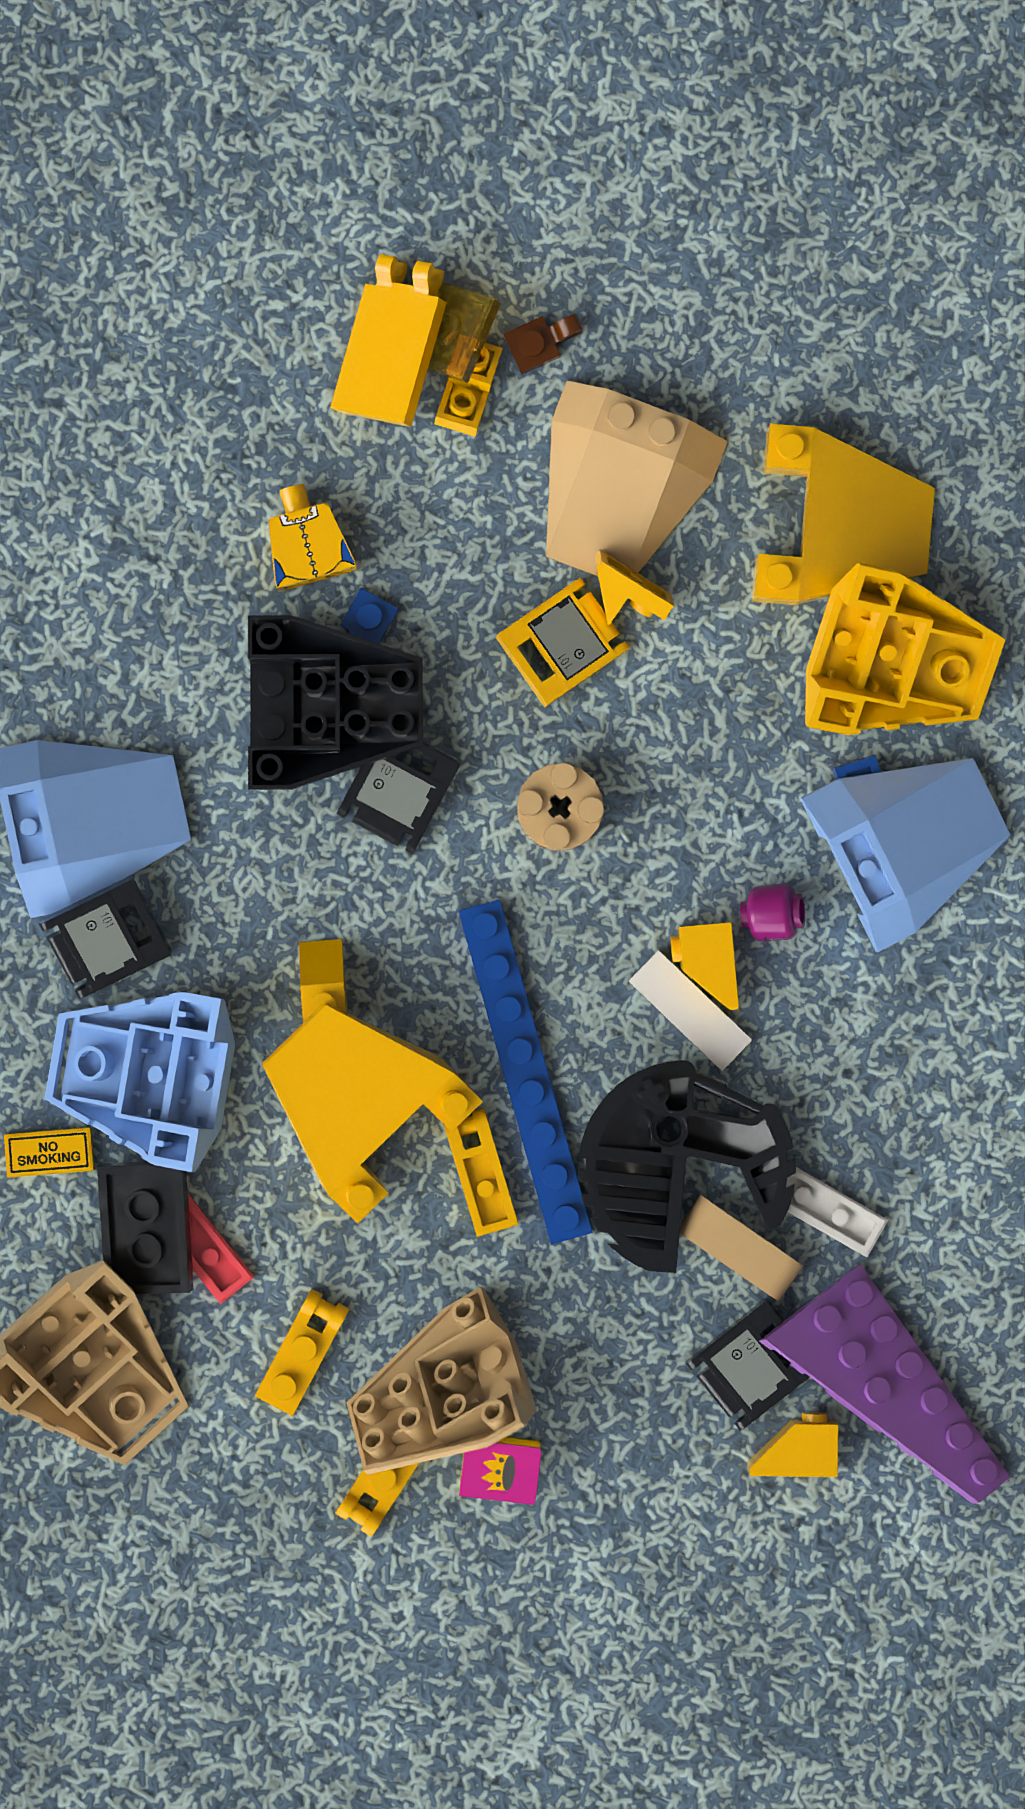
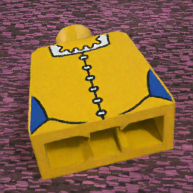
M304 484L280 490L286 514L269 519L274 579L277 590L282 592L358 570L328 503L310 506Z

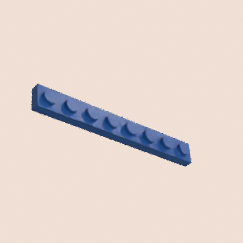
M499 899L460 910L458 912L550 1243L552 1245L591 1234L593 1232L586 1207L582 1200L580 1185L501 901Z

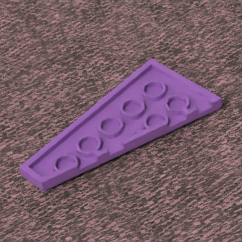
M861 1264L849 1270L759 1340L767 1348L777 1351L791 1362L790 1365L801 1374L806 1373L823 1386L827 1394L877 1432L882 1431L907 1455H913L932 1470V1474L970 1503H980L1010 1478Z

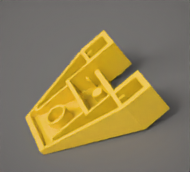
M770 423L766 434L763 473L807 477L800 557L758 554L755 559L752 602L798 605L827 598L830 596L832 588L858 562L896 570L909 578L927 574L934 487L814 427Z
M325 1002L261 1063L317 1179L329 1197L357 1224L389 1194L379 1178L363 1162L416 1110L424 1104L452 1132L483 1102L474 1090L441 1057Z

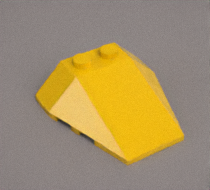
M858 562L832 588L806 667L805 724L809 728L853 735L861 734V730L882 727L886 730L900 729V725L924 723L928 726L979 719L1006 639L901 572Z

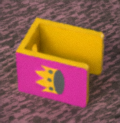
M504 1437L489 1447L464 1452L459 1496L529 1505L534 1504L536 1501L541 1460L540 1442Z

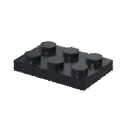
M149 1162L99 1164L97 1166L103 1260L133 1289L135 1294L190 1293L194 1290L187 1171L153 1165Z

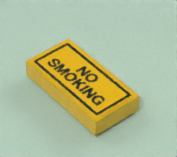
M92 1127L4 1134L7 1178L95 1170Z

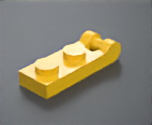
M485 1109L474 1110L472 1116L467 1117L452 1132L444 1125L477 1237L519 1225ZM478 1132L481 1144L465 1149L462 1137Z
M312 1288L255 1394V1397L291 1416L294 1415L350 1309L339 1302L337 1306L321 1298L322 1293ZM312 1314L328 1321L323 1332L308 1325Z
M419 1463L369 1475L362 1470L335 1514L344 1520H347L348 1517L362 1525L361 1531L372 1537ZM364 1492L378 1500L372 1511L358 1503Z

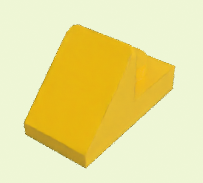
M599 549L595 555V561L608 625L613 621L628 598L631 599L630 605L642 615L650 618L655 614L665 620L674 607L671 593Z

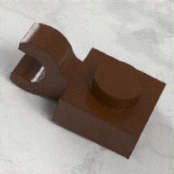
M572 314L550 327H547L543 316L503 335L520 373L523 375L560 358L561 356L556 345L583 332L576 314Z

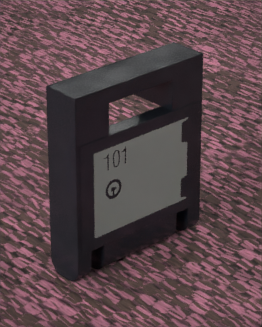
M424 742L423 746L415 748V750L437 761L430 776L393 756L362 766L336 814L345 818L352 804L359 807L352 820L354 824L395 846L399 845L405 833L411 835L412 838L407 842L405 851L413 855L462 762Z
M132 875L46 916L38 923L42 931L58 926L59 931L48 935L46 939L71 984L86 978V983L75 988L79 999L171 956L172 952ZM134 903L150 933V936L140 940L139 944L136 943L119 911Z
M767 1298L758 1303L685 1362L690 1370L697 1368L703 1361L706 1363L707 1367L696 1377L728 1417L733 1416L741 1409L745 1411V1414L734 1423L740 1431L810 1378L806 1373L801 1374L790 1365V1361L787 1362L786 1366L774 1350H770L759 1342L763 1338L760 1334L771 1324L777 1327L785 1321Z

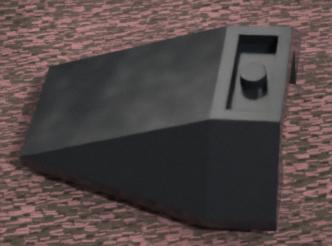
M248 615V660L250 662L248 790H294L423 746V658L292 615Z

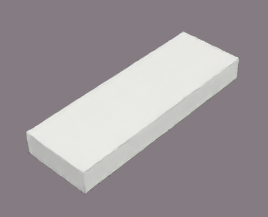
M659 950L628 981L721 1071L752 1041Z
M796 1167V1173L787 1177L786 1187L795 1184L788 1213L863 1256L868 1257L888 1219Z

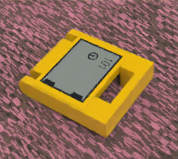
M581 577L508 626L495 637L544 708L630 649L626 641L619 643L614 649L611 648L609 642L618 637L620 633L612 622L608 625L605 611L591 592L580 599L575 597L574 593L579 592L586 585ZM530 639L555 673L543 682H541L518 649Z

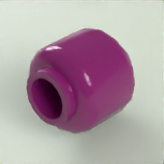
M789 884L755 886L749 892L748 900L740 903L741 925L743 928L749 927L753 938L760 942L793 939L798 932V928H804L805 926L804 898L801 893L796 894L794 888Z

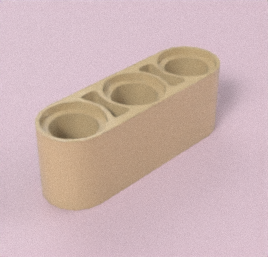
M701 1194L680 1224L681 1235L777 1301L781 1300L804 1266L767 1239L746 1227L738 1219L714 1205Z

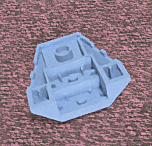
M178 992L156 998H144L122 1004L59 1013L44 1099L83 1123L92 1125L109 1135L111 1140L120 1145L127 1146L142 1155L144 1160L153 1165L196 1172L221 1130L232 1068L235 1040L225 999ZM74 1018L61 1097L59 1099L56 1097L68 1023L69 1019Z

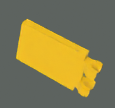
M380 254L375 267L377 284L365 283L330 408L345 414L412 427L447 303L437 297L438 290L444 279V271L435 269L432 263L416 261L412 273L414 286L402 284L406 276L407 264L397 262V257Z

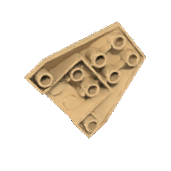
M482 1287L446 1306L346 1402L363 1470L368 1475L489 1447L524 1427L537 1411L517 1343Z

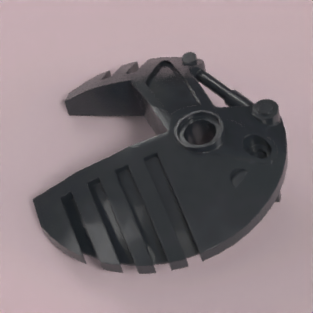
M677 1060L655 1064L630 1075L616 1085L599 1103L584 1131L579 1151V1158H586L585 1168H578L579 1182L586 1183L588 1193L581 1192L584 1206L593 1207L597 1217L589 1216L596 1230L608 1233L617 1242L607 1243L619 1255L647 1271L676 1273L687 1157L691 1156L740 1167L766 1230L782 1224L793 1197L795 1184L786 1187L787 1177L796 1173L795 1158L787 1161L786 1154L787 1151L794 1148L792 1138L781 1113L774 1104L765 1103L762 1105L727 1088L726 1084L696 1070L689 1061ZM694 1086L720 1099L723 1097L756 1115L751 1118H744L693 1109ZM671 1116L679 1120L681 1131L676 1138L666 1140L657 1134V1123L663 1117Z

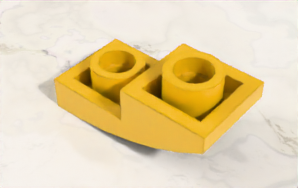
M461 335L436 414L435 425L476 437L502 353V347Z

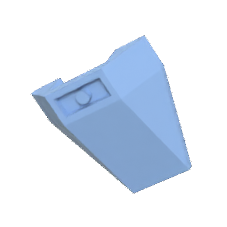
M41 740L0 748V802L16 877L30 918L53 914L137 873L192 840L174 755Z
M974 758L838 778L800 798L818 836L827 840L861 909V912L857 913L876 952H880L916 933L1011 835Z

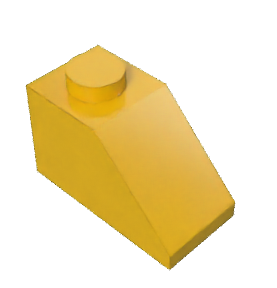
M731 922L677 927L678 936H670L672 962H680L681 970L729 1010L739 1009Z
M342 939L299 942L303 1023L324 1002L348 1013Z
M802 1412V1419H791L748 1461L750 1476L838 1477L837 1422L835 1420H828V1413Z

